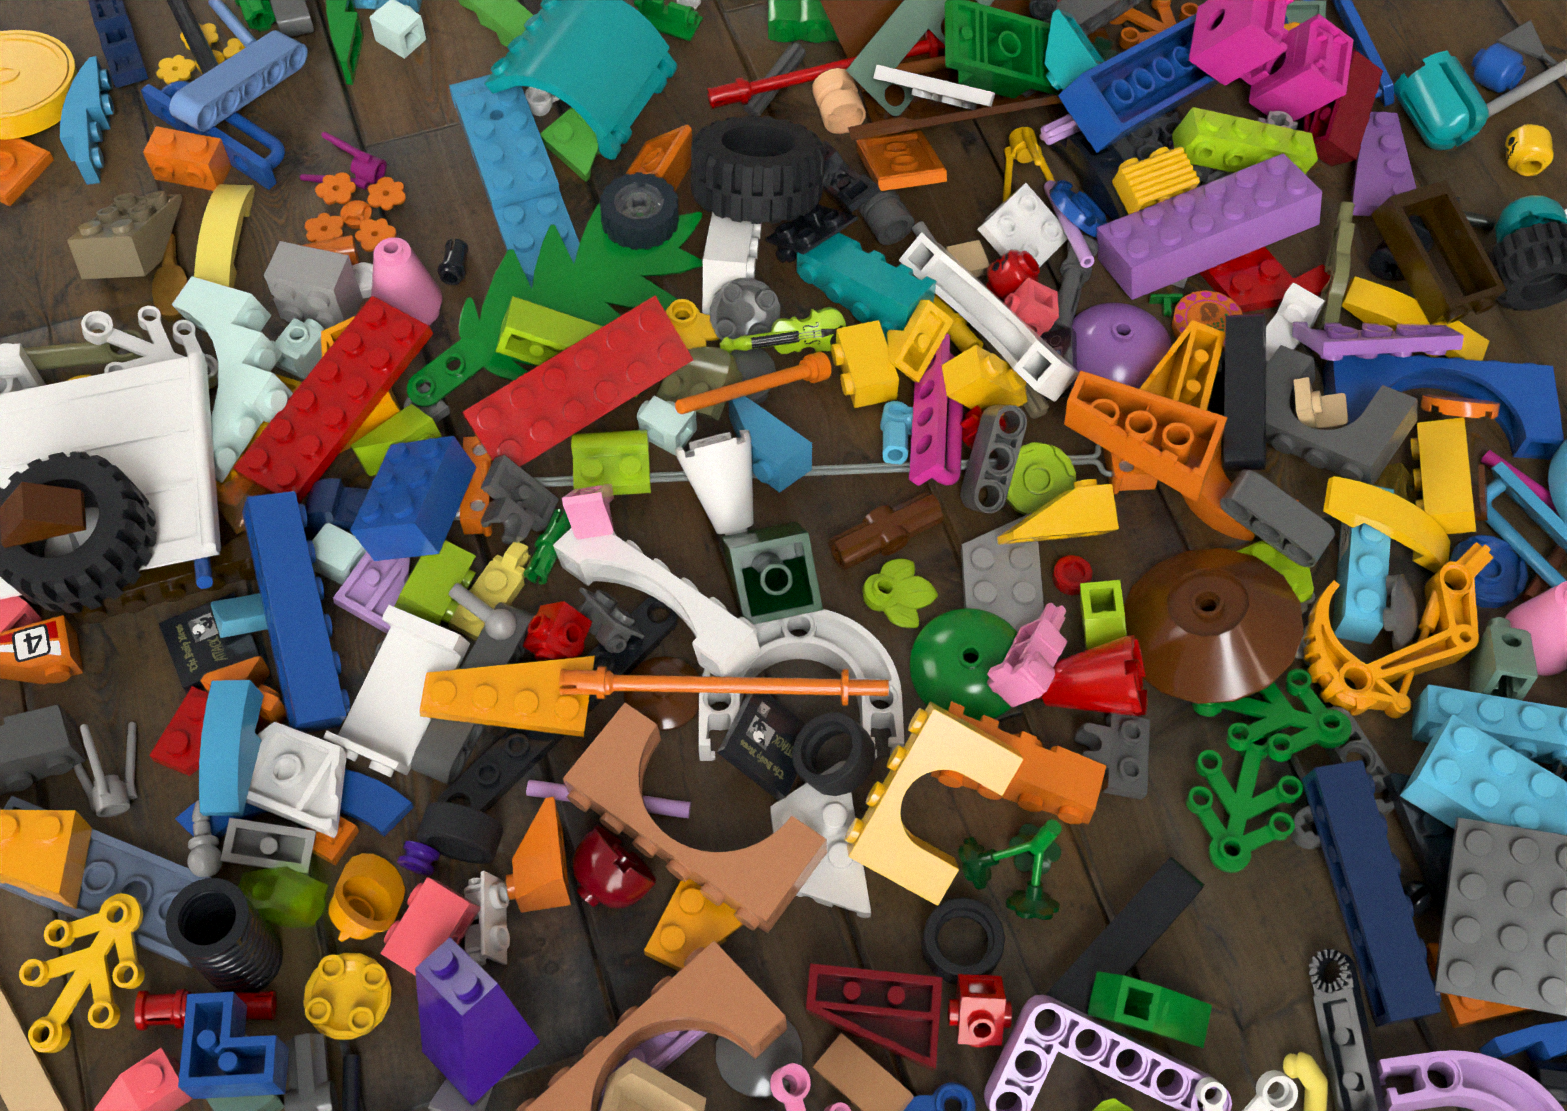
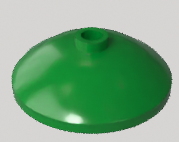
M956 609L934 618L921 630L911 650L910 676L918 697L926 706L931 701L947 711L952 701L965 707L963 715L980 721L983 715L993 719L1002 716L1012 707L988 686L989 676L987 674L991 667L1003 663L1017 635V631L1001 617L980 609ZM969 652L974 653L978 660L974 663H968L963 659V656Z

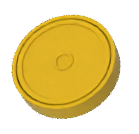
M9 30L0 32V140L33 135L50 128L61 120L65 98L78 73V69L71 51L60 40L36 31Z

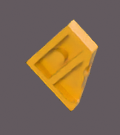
M688 878L686 882L680 881L644 949V953L646 956L680 971L685 967V960L694 950L699 947L706 948L713 941L720 946L729 935L743 926V924L734 916L736 912L724 902L717 906L701 894V886Z

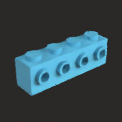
M1429 684L1413 703L1412 740L1430 743L1435 732L1454 714L1531 761L1553 765L1560 759L1562 760V767H1567V708Z

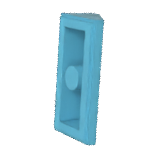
M260 593L211 602L220 638L268 629Z

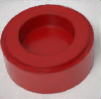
M1068 555L1057 561L1052 574V580L1060 592L1067 595H1079L1080 583H1090L1093 572L1090 564L1085 559L1075 555Z

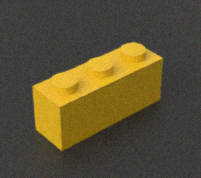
M1464 417L1417 423L1418 438H1411L1413 461L1420 460L1421 468L1413 469L1415 491L1423 490V499L1416 500V506L1437 521L1446 534L1476 532Z

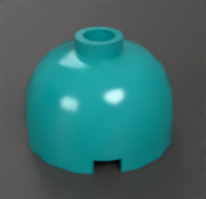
M1530 195L1519 198L1510 203L1500 214L1495 226L1497 243L1503 241V238L1507 235L1534 224H1546L1548 222L1567 224V213L1557 201L1544 195Z

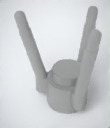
M133 721L128 724L125 782L120 781L118 775L104 776L87 724L80 726L83 742L95 777L93 785L81 763L74 765L73 768L89 799L91 811L96 812L98 817H112L122 814L130 808L129 800L137 798L134 784L137 725Z

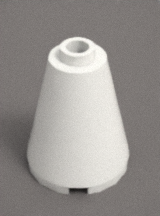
M739 430L741 438H731L730 432L690 442V451L684 452L681 446L675 449L677 459L717 534H725L727 536L747 532V528L754 524L752 449L749 430Z

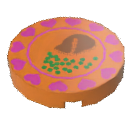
M1197 291L1183 297L1176 305L1171 327L1176 339L1179 338L1192 320L1226 332V316L1243 314L1241 308L1231 298L1219 292ZM1224 340L1222 352L1225 351V340Z

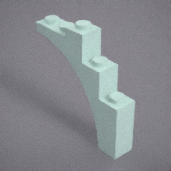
M191 276L172 303V306L186 320L191 321L196 328L209 334L218 359V389L214 409L211 414L215 478L216 481L222 483L263 421L270 423L275 415L284 409L287 400L293 393L271 372L282 355L274 344L261 332L271 314L250 293Z

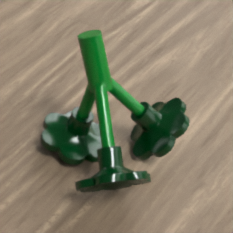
M1053 819L1048 820L1040 828L1031 823L1024 824L1019 829L1018 836L1013 837L1009 841L1008 848L1000 851L995 849L985 850L982 845H978L974 837H967L964 839V844L960 845L958 849L959 857L963 863V874L968 881L973 882L976 889H984L987 886V881H990L992 877L990 867L998 865L999 860L1015 856V867L1021 872L1032 870V879L1027 882L1026 890H1016L1013 892V896L1006 899V907L1014 910L1016 915L1021 918L1050 920L1053 918V913L1059 912L1060 904L1043 892L1044 884L1041 882V875L1048 873L1051 863L1056 862L1061 856V848L1055 843V839L1061 833L1062 827L1059 822Z

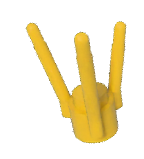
M1020 127L1012 131L1009 135L1010 146L1004 149L1006 163L1003 202L1011 195L1014 159L1020 163L1034 161L1036 166H1040L1047 181H1055L1043 157L1041 147L1037 143L1035 131L1029 127Z

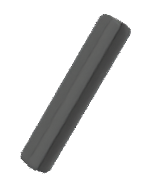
M797 42L789 45L765 78L795 71L806 56V50ZM780 89L753 95L751 100H748V104H744V111L749 116H760Z

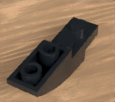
M1082 131L1050 145L1084 178L1082 190L1113 220L1129 215L1112 183L1119 170L1118 167L1125 162L1113 145L1096 153Z

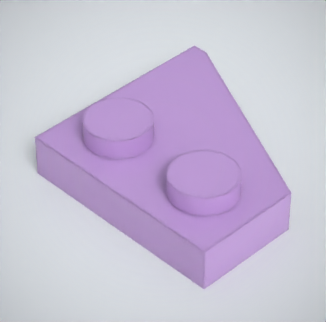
M366 552L333 597L334 604L388 634L391 626L384 622L382 617L388 605L395 606L402 589L409 579L411 558L374 561Z

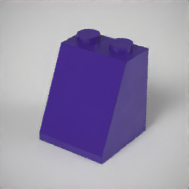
M449 937L415 968L422 1052L471 1105H474L526 1056L540 1040L498 983Z

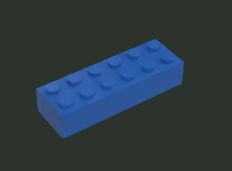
M1197 13L1082 73L1058 95L1096 153L1219 83V81L1189 61Z

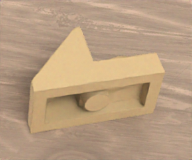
M1309 377L1294 379L1296 412L1301 423L1319 430L1339 429L1348 424L1345 393L1321 396L1320 391H1313Z

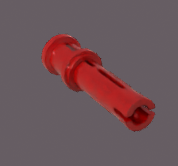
M186 988L178 989L176 993L150 994L148 990H140L135 1001L134 1017L136 1029L138 1031H145L149 1026L174 1025L176 1029H184L187 994H192V992L187 991ZM275 991L235 993L247 1005L246 1020L275 1019L277 1010Z

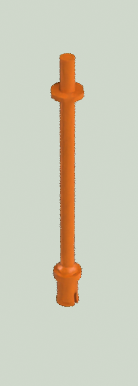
M598 666L597 670L561 669L559 676V685H562L559 688L560 695H596L597 699H606L607 695H611L614 691L841 695L842 706H848V696H888L889 680L849 679V669L842 670L841 679L614 675L611 671H607L606 666Z

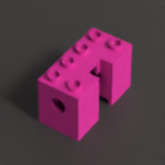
M1208 0L1198 6L1189 61L1224 86L1238 78L1243 79L1251 85L1249 103L1267 116L1269 111H1283L1288 113L1294 122L1346 94L1354 39L1322 15L1317 14L1288 31L1284 28L1287 5L1294 2V0Z

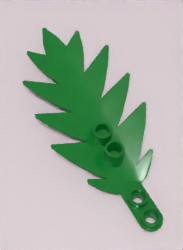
M599 203L587 223L578 246L575 263H573L556 226L550 225L542 242L535 266L532 289L515 251L509 249L494 274L482 306L480 319L473 298H467L460 314L458 326L461 340L409 379L407 383L409 399L420 407H430L437 404L483 368L498 377L513 381L528 372L515 362L538 366L496 352L502 321L512 296L600 326H604L621 316L608 304L634 308L652 296H656L664 311H666L670 304L678 299L642 276L681 274L703 267L702 259L680 249L692 235L703 217L702 212L679 215L676 232H673L672 238L664 241L662 245L646 250L644 248L633 250L629 247H621L617 242H612L608 238V234L604 233ZM647 203L631 219L642 220L651 218L656 215L655 206ZM459 360L461 364L457 370L451 371L448 369V365L452 361ZM425 382L431 384L428 392L420 393L418 391L421 384Z

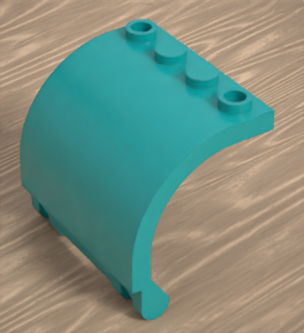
M542 0L540 3L542 9L524 24L526 30L522 35H519L509 43L507 47L509 52L505 57L500 58L491 67L493 73L484 84L492 94L516 86H528L546 91L571 106L595 132L601 155L607 159L614 160L621 151L620 145L627 143L631 137L632 130L630 126L653 93H661L667 85V78H671L678 68L676 62L668 53L670 47L652 23L623 0Z

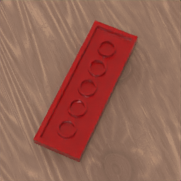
M371 296L287 400L284 409L275 415L233 469L238 475L270 494L295 491L298 504H300L311 490L313 484L320 479L434 334L430 326Z
M652 296L461 413L492 462L496 457L505 455L521 467L693 361V358L657 297Z

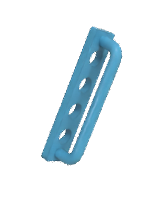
M1500 461L1491 468L1494 480L1487 485L1488 520L1486 522L1553 588L1567 580L1493 508L1492 501L1505 492L1566 553L1567 524Z

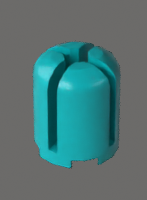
M1442 51L1424 58L1425 66L1415 71L1408 78L1403 73L1394 84V93L1423 141L1427 147L1437 151L1452 149L1455 145L1458 147L1470 141L1482 129L1489 117L1487 104L1455 56H1451L1448 51Z

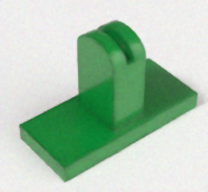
M1151 294L1148 304H1161L1162 316L1171 317V304H1178L1183 298V294Z

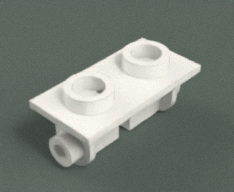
M481 871V878L469 879L468 886L464 888L465 897L481 907L475 919H479V924L471 925L465 934V952L479 966L486 964V958L506 965L507 949L510 945V935L507 929L506 907L509 905L506 881L486 871Z

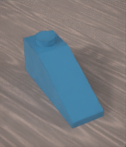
M746 396L728 401L729 419L737 438H741L739 430H749L752 472L762 483H767L780 493L812 470V442Z

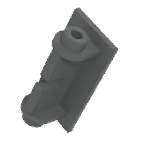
M580 587L579 591L586 597V600L579 606L578 612L592 621L589 632L596 635L595 638L608 652H622L626 648L627 641L631 635L643 639L644 635L633 625L636 619L623 609L615 607L618 603L615 598L599 589L594 594Z

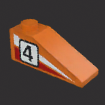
M64 615L0 633V679L37 684L62 683L71 676L84 673L77 632Z

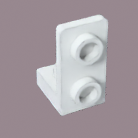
M1295 283L1289 287L1277 314L1266 326V365L1280 345L1293 350L1297 348L1300 341L1292 336L1293 322H1307L1308 327L1312 328L1325 300Z

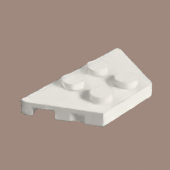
M876 65L873 77L874 79L913 88L911 95L972 110L976 109L977 104L991 107L995 95L994 92L881 65Z
M273 722L258 733L261 744L246 803L335 838L339 826L347 753L341 746Z
M846 761L838 762L837 764H835L828 770L824 771L820 775L834 773L839 768H841ZM806 783L787 795L786 798L770 806L773 833L793 816L827 839V854L796 896H808L817 903L829 907L836 905L857 912L859 917L869 918L871 916V908L864 866L848 857V842L844 840L850 825L855 819L851 792L840 796L824 795Z

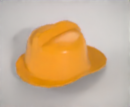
M362 853L353 856L345 865L335 886L328 910L332 923L340 930L339 941L343 942L349 937L359 940L373 937L378 932L389 930L395 922L404 900L405 886L397 869L386 859L375 854Z

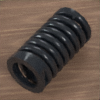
M205 878L186 886L172 900L165 922L167 936L172 945L215 988L221 992L254 993L261 991L274 980L283 960L281 940L240 888L232 882L221 878Z

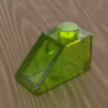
M284 866L244 872L238 888L241 889L267 923L288 928L315 926L316 921L324 911V897L329 885Z

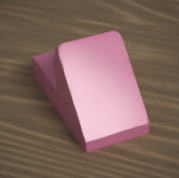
M612 484L574 489L562 498L565 512L577 539L613 533L614 528L609 505L614 499Z

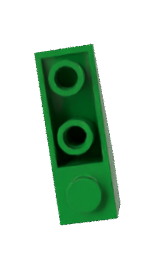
M1097 971L1087 1015L1204 1048L1212 1005L1145 981L1124 975Z

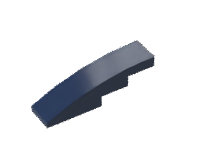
M88 0L93 22L99 34L102 50L108 62L115 87L118 88L149 79L124 0Z

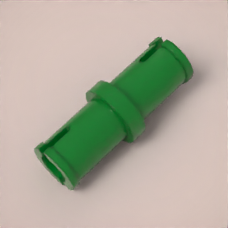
M561 509L553 511L544 534L539 535L535 541L536 550L524 570V576L533 583H536L540 576L538 583L540 585L546 584L548 576L558 559L553 545L571 529L565 510L561 518L559 517L562 512Z

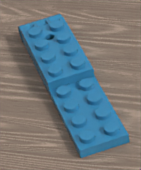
M490 75L449 85L451 97L507 251L509 249L515 251L532 289L535 266L542 242L550 225L556 226L573 263H575L580 243L562 199L558 180L522 86H516L492 94L484 84Z

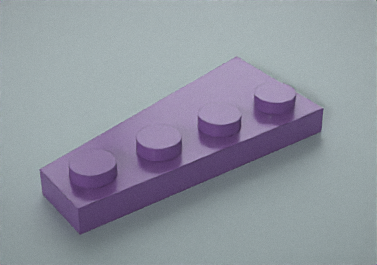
M1293 322L1292 330L1294 338L1320 354V358L1331 361L1342 360L1343 355H1355L1364 359L1377 358L1378 354L1389 353L1397 357H1410L1412 352L1421 351L1430 355H1445L1447 350H1461L1464 338L1463 334L1446 325L1397 324L1396 331H1393L1391 327L1378 324L1362 323V330H1357L1352 327L1342 326L1341 323H1325L1324 330L1309 328L1307 322Z

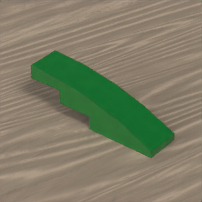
M326 0L328 24L337 60L346 84L353 85L364 39L359 15L356 11L354 0Z

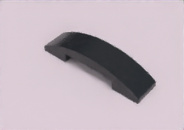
M825 140L822 142L825 147L823 191L841 209L847 213H852L881 190L865 174L859 175L844 162L839 152Z

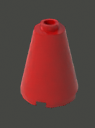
M1135 635L1124 636L1056 661L1053 667L1055 669V676L1047 692L1037 698L1043 699L1045 706L1130 716L1146 715L1148 695L1147 690H1143V677H1146L1138 639H1135Z

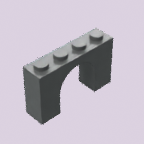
M1280 345L1266 365V443L1272 445L1283 454L1291 453L1305 459L1316 468H1326L1340 474L1343 478L1374 485L1417 422L1418 399L1382 385L1361 416L1353 423L1334 430H1319L1308 427L1301 423L1293 414L1296 408L1294 379L1309 377L1311 385L1315 381L1314 358Z

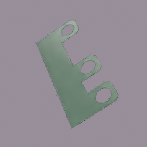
M904 0L846 69L892 116H899L913 100L914 95H911L912 89L910 87L899 85L905 93L903 103L899 106L888 104L885 99V90L888 86L895 83L874 79L876 65L895 69L927 29L945 45V36L941 31V22L945 18L944 2L946 0ZM994 0L976 1L979 4L990 6Z

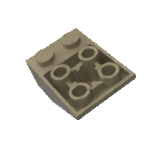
M155 191L146 196L135 197L134 193H124L116 196L111 205L97 211V216L91 221L81 224L78 227L79 230L67 239L81 279L146 276L163 259L182 201L181 194L166 195L165 191Z

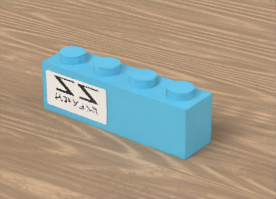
M1378 487L1394 494V489ZM1341 522L1336 579L1340 586L1335 591L1332 630L1336 638L1371 644L1384 626L1383 610L1386 607L1387 601L1386 578L1389 572L1391 538L1365 523L1352 528Z

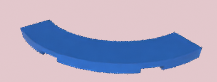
M345 769L341 814L365 823L385 837L414 808L412 802L395 789L379 780ZM195 803L175 818L192 837H194L192 814ZM246 803L243 816H210L208 822L211 825V835L218 837V839L224 836L227 831L229 818L250 821L253 820L254 816L268 811Z

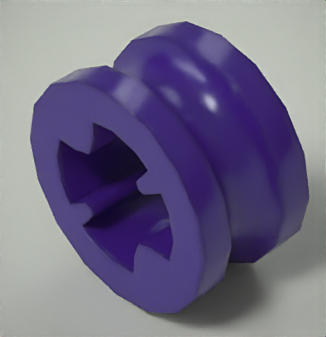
M406 841L403 845V849L406 851L405 855L399 856L397 863L412 872L427 876L433 875L435 869L432 866V862L439 860L440 853L422 843Z

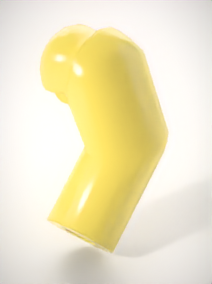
M1299 1052L1298 1055L1292 1053L1286 1055L1283 1061L1285 1074L1290 1078H1299L1305 1087L1303 1111H1327L1328 1081L1313 1057L1304 1052Z

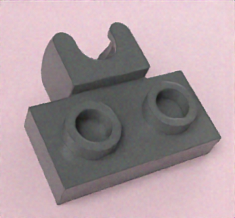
M501 455L494 459L481 486V489L494 499V501L489 502L481 519V525L489 527L491 523L503 522V543H518L527 537L531 528L535 532L546 529L559 498L508 457Z
M1110 713L1106 717V726L1086 723L1077 729L1074 741L1090 749V751H1084L1081 755L1106 765L1103 778V793L1142 800L1147 795L1150 719Z

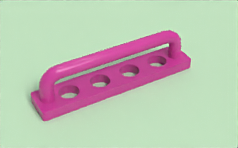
M946 333L921 380L915 382L909 480L917 486L931 478L942 485H953L959 480L961 473L962 426L960 423L963 421V405L949 398L946 469H944L948 397L946 396L942 364L955 357L950 353V335Z

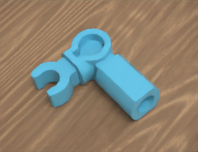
M891 401L885 404L880 429L883 431V460L885 463L901 465L908 458V435H912L913 407H908L906 404L898 401Z

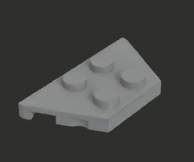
M1030 514L962 544L961 547L964 608L991 612L1007 621L1017 633L1022 626L1039 619L1044 610L1038 541L998 545L997 537Z

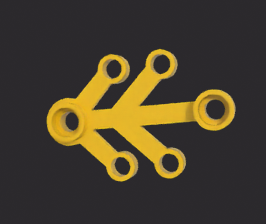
M124 893L115 894L102 904L97 914L72 922L54 920L45 928V941L49 945L59 948L70 946L75 938L99 933L89 948L48 961L30 959L21 966L19 971L21 982L33 987H42L52 978L74 972L49 1014L37 1019L30 1027L28 1038L34 1050L43 1053H57L66 1047L71 1036V1030L66 1021L90 982L94 1004L88 1012L89 1023L93 1027L110 1029L118 1023L120 1009L114 1003L107 955L114 943L116 944L120 962L113 971L114 983L121 988L135 989L141 985L145 977L144 968L138 962L133 933L140 927L143 921V910L140 902L134 896ZM119 908H122L123 917L119 922H115V914ZM63 926L65 929L64 937L57 941L56 932ZM39 966L40 975L33 981L31 978L32 970ZM132 967L134 971L133 978L126 983L124 973L128 968ZM107 1007L109 1017L102 1023L99 1015L101 1010ZM47 1026L50 1031L49 1037L46 1041L42 1042V1032Z

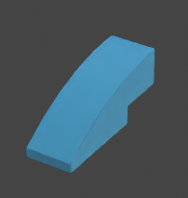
M251 680L211 682L203 721L199 759L200 813L203 816H243L261 744V739L255 733L264 697Z

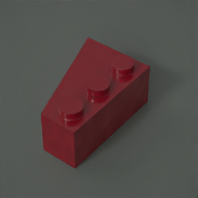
M810 963L806 1013L923 1068L934 1071L937 1061L943 977Z

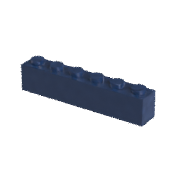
M1363 760L1314 768L1302 778V782L1375 1026L1381 1027L1419 1020L1440 1013L1441 994L1435 991V980L1431 979L1426 964L1427 949L1423 939L1417 935L1413 923V904L1410 897L1404 894L1399 878L1401 873L1400 863L1397 856L1391 852L1387 840V821L1385 816L1378 811L1374 798L1375 784L1371 774L1366 772Z

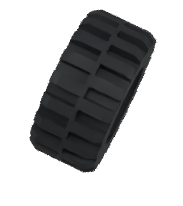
M745 116L744 118L730 117L725 121L717 120L712 122L710 126L706 125L692 141V195L707 212L713 211L715 216L720 218L728 217L735 222L749 221L751 224L770 222L774 224L786 219L788 221L795 220L799 215L805 216L821 200L825 147L814 131L807 130L806 126L799 123L793 124L790 120H777L769 116H764L763 118Z
M78 451L70 452L69 457L64 452L48 455L49 460L42 461L40 458L28 463L29 468L22 473L16 471L8 478L11 481L5 489L0 487V507L21 482L77 489L84 493L85 508H99L96 527L91 536L79 548L66 555L54 558H45L44 556L47 539L7 548L1 545L0 527V577L35 605L39 604L44 609L54 612L63 609L67 613H77L83 611V606L85 605L90 610L105 605L103 600L109 597L115 600L125 592L122 589L129 582L134 585L141 576L138 572L142 565L147 567L153 555L148 548L156 544L157 532L152 528L156 524V519L145 495L116 465H112L107 459L98 455L90 457L86 452Z

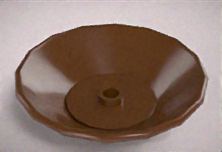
M1224 548L1189 550L1155 564L1132 586L1124 604L1126 636L1135 635V639H1138L1146 677H1143V679L1162 694L1196 704L1235 702L1268 688L1293 663L1304 634L1301 602L1284 575L1256 556ZM1212 607L1215 609L1214 611L1210 612L1202 611L1204 608Z

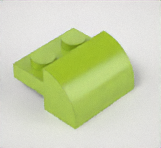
M647 429L572 435L571 449L573 455L574 489L612 484L614 495L651 493Z

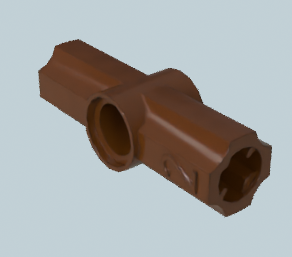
M926 491L893 508L889 505L877 507L866 515L861 524L830 538L828 546L837 565L847 570L879 553L883 556H889L900 551L908 544L911 537L942 523L944 515L934 494Z

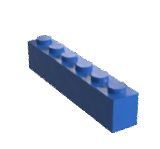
M295 491L247 497L242 514L289 727L304 733L340 727L346 717V713L350 711V701L346 689H340L337 675L341 674V662L338 652L331 650L329 637H332L333 634L332 622L329 614H323L320 600L324 599V588L321 578L315 577L312 564L316 561V555L312 540L307 541L304 527H307L304 504H298Z

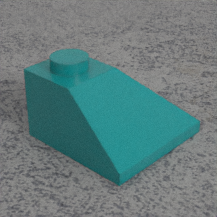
M1058 8L1052 13L1044 64L1050 71L1046 74V77L1052 86L1059 91L1061 88L1065 90L1082 73L1105 61L1073 15Z

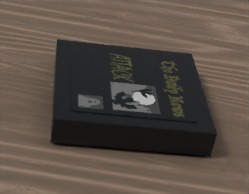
M233 592L214 601L236 598L237 596ZM211 602L159 623L181 685L186 693L189 692L191 687L197 689L203 687L200 680L206 673L253 657H261L251 632L220 638Z
M747 694L717 753L778 801L787 797L798 774L793 766L792 749L796 737L805 726V723L771 695Z

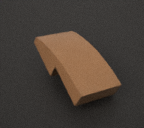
M842 1033L813 1066L814 1070L822 1078L847 1097L860 1111H903L914 1098L908 1089Z

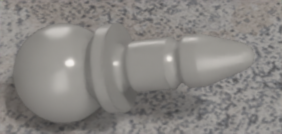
M198 800L195 803L192 814L194 838L188 841V848L191 852L188 855L187 864L189 870L194 875L211 877L222 866L223 862L220 861L222 854L217 848L219 845L218 837L211 835V825L208 822L210 816H203L200 813V803Z

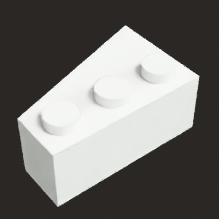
M712 211L703 256V314L710 315V306L714 296L726 283L737 278L754 279L762 222L761 224H751L749 221L735 222L728 217L720 218L715 216Z

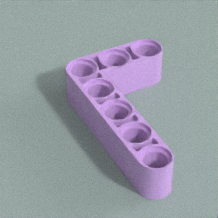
M1042 994L1028 999L1023 1006L984 1090V1101L989 1111H1030L1058 1051L1180 1111H1203V1107H1199L1197 1104L1198 1099L1195 1095V1087L1201 1079L1212 1076L1071 1006ZM1044 1009L1055 1011V1020L1051 1026L1044 1029L1035 1027L1034 1021L1040 1011ZM1084 1029L1094 1030L1095 1039L1087 1048L1076 1047L1075 1040L1079 1032ZM1125 1049H1133L1135 1051V1058L1131 1065L1124 1068L1116 1067V1059L1121 1051ZM1026 1050L1036 1052V1060L1028 1069L1015 1067L1016 1058L1021 1052ZM1165 1069H1174L1175 1077L1173 1082L1167 1087H1158L1156 1082L1158 1075ZM1210 1087L1209 1089H1214L1216 1095L1217 1087ZM1226 1089L1227 1098L1223 1104V1111H1231L1232 1100ZM1010 1091L1017 1094L1016 1103L1010 1109L1002 1110L996 1107V1100L1002 1093Z

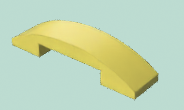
M219 184L212 193L200 228L194 277L234 289L237 275L234 259L243 218L250 216L255 193L254 185Z

